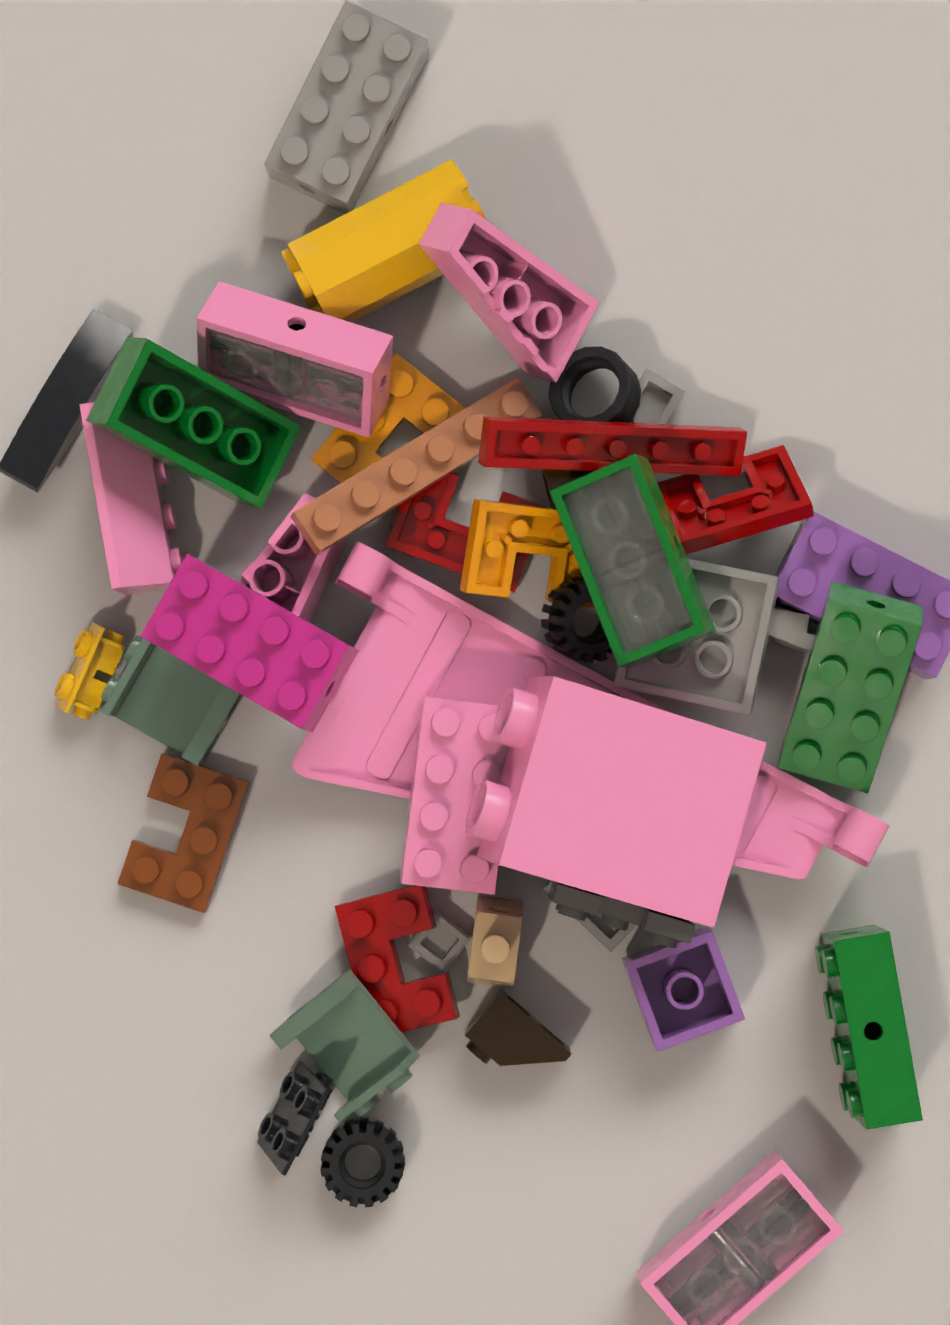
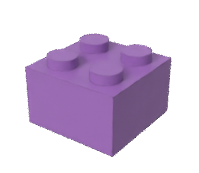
M709 927L694 931L690 944L679 940L676 948L658 944L621 958L657 1052L745 1020L715 935Z

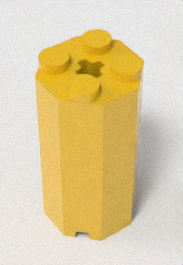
M452 159L287 244L288 248L281 251V255L292 276L295 278L299 286L298 289L309 310L353 322L444 275L419 245L440 204L445 203L471 209L486 219L477 199L473 200L466 189L470 186Z

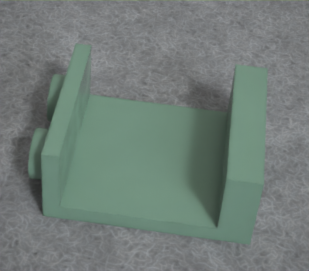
M137 635L124 655V660L129 663L121 677L119 678L114 675L102 693L101 699L106 703L101 712L122 720L182 754V758L194 765L203 766L243 695Z
M350 969L287 1018L269 1035L280 1050L297 1038L325 1074L333 1079L334 1085L347 1100L334 1114L339 1122L353 1112L358 1117L367 1113L381 1100L377 1094L387 1087L391 1093L400 1088L413 1076L409 1068L420 1056Z

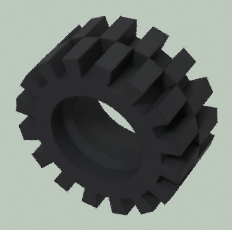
M580 576L571 577L572 582L564 580L563 583L559 584L562 588L560 592L551 590L548 594V597L554 600L552 605L543 604L542 612L549 614L548 619H541V627L549 630L548 633L544 634L547 642L554 644L552 648L555 651L574 660L585 663H594V660L600 662L607 660L606 652L611 654L613 652L600 619L594 632L588 636L580 637L573 629V617L578 607L587 602L593 603L584 578Z
M361 1118L360 1121H353L352 1119L345 1122L342 1127L339 1128L338 1126L333 1131L322 1152V1166L320 1170L321 1176H324L326 1180V1188L328 1191L333 1190L337 1200L340 1202L343 1199L349 1201V1206L357 1207L358 1204H365L366 1208L372 1207L377 1201L384 1202L388 1199L390 1193L396 1191L402 1179L405 1166L404 1147L401 1140L398 1141L396 1138V1132L392 1128L387 1129L384 1127V1123L379 1120L372 1122L369 1121V1118ZM368 1145L378 1152L381 1158V1168L374 1177L361 1180L353 1177L348 1172L345 1165V1157L349 1150L355 1146Z

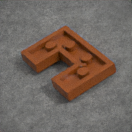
M161 753L147 797L190 811L177 852L173 853L137 840H132L117 884L206 913L250 782L204 766H196L189 761Z

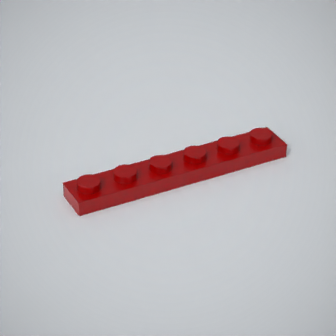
M483 416L478 463L483 467L597 471L633 454H638L648 458L653 473L741 476L747 431L740 427Z

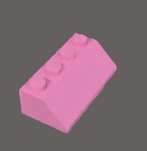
M94 403L79 404L111 589L126 596L166 589L183 561L180 547L173 548L170 530L177 529L172 502L165 503L162 485L169 484L167 466L156 458L87 422L86 419Z

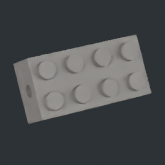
M345 0L264 162L268 176L344 214L352 211L429 58L428 39Z

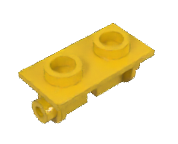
M91 622L88 631L83 629L79 633L72 652L76 656L70 672L65 671L61 675L54 692V696L58 698L55 706L69 713L71 706L75 705L72 714L88 721L92 713H98L102 702V693L108 684L94 678L96 671L99 670L113 676L126 648L122 645L125 636L108 629L104 638L102 635L105 628Z

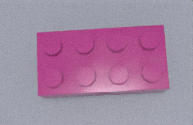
M186 554L140 637L300 729L310 732L315 730L359 652L358 649L189 554Z

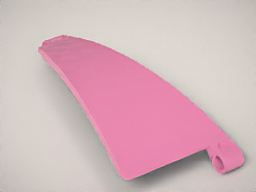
M357 541L335 583L374 604L376 607L354 648L359 650L315 730L307 733L292 761V769L308 779L410 799L422 696L500 705L504 694L510 687L525 691L529 676H555L657 709L669 711L626 688L614 686V682L558 653L554 649L417 576L385 555ZM762 760L732 866L800 880L806 878L824 845L868 868L890 826L878 818L837 800Z

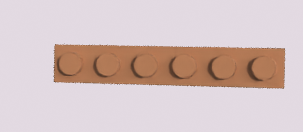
M517 377L297 509L290 517L317 556L479 457L483 416L540 418L543 414Z

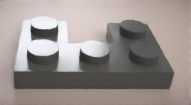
M552 881L548 894L550 900L557 904L555 909L558 910L557 913L582 921H585L587 913L596 916L601 914L600 923L627 931L629 923L635 924L646 930L645 937H648L649 941L671 948L677 947L678 940L690 944L696 926L689 920Z

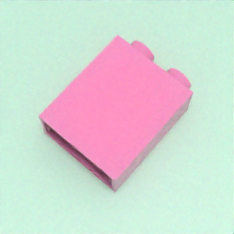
M529 676L525 691L510 687L501 700L493 727V741L509 746L499 782L494 783L482 780L479 783L472 797L466 819V834L482 839L476 858L714 928L767 743L555 676Z

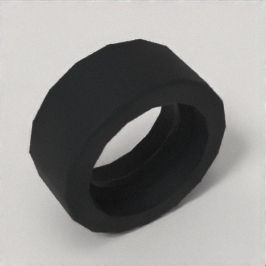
M602 346L584 347L572 353L557 383L550 381L548 397L553 412L560 420L630 423L640 406L641 387L636 373L616 352ZM596 369L612 371L619 381L618 394L613 404L603 413L593 417L578 415L571 405L572 392L577 382L584 375Z

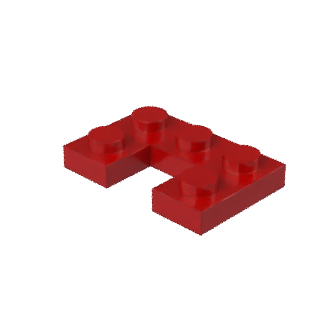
M784 445L744 456L742 472L750 488L709 500L699 475L684 474L657 482L686 555L814 517L812 502Z
M451 473L400 504L385 545L386 548L462 575L469 527L445 519L460 475ZM504 491L499 500L500 502L546 507ZM516 552L510 592L515 594L529 553Z
M412 885L334 906L351 971L401 1032L455 1020L460 1017L449 971L405 982L394 939L437 927L425 886Z

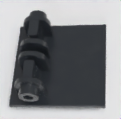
M300 1060L294 1071L289 1072L284 1078L280 1088V1098L273 1112L268 1113L264 1117L258 1131L259 1139L257 1143L284 1176H286L295 1157H299L309 1137L308 1132H312L314 1128L312 1125L314 1120L319 1119V1111L323 1110L333 1092V1089L330 1088L333 1079L318 1071L314 1074Z

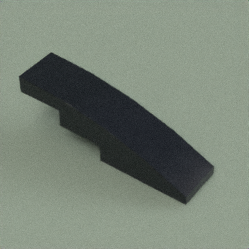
M93 308L66 348L18 428L0 462L1 473L35 492H39L83 427L79 404L94 403L126 337H133L132 328Z

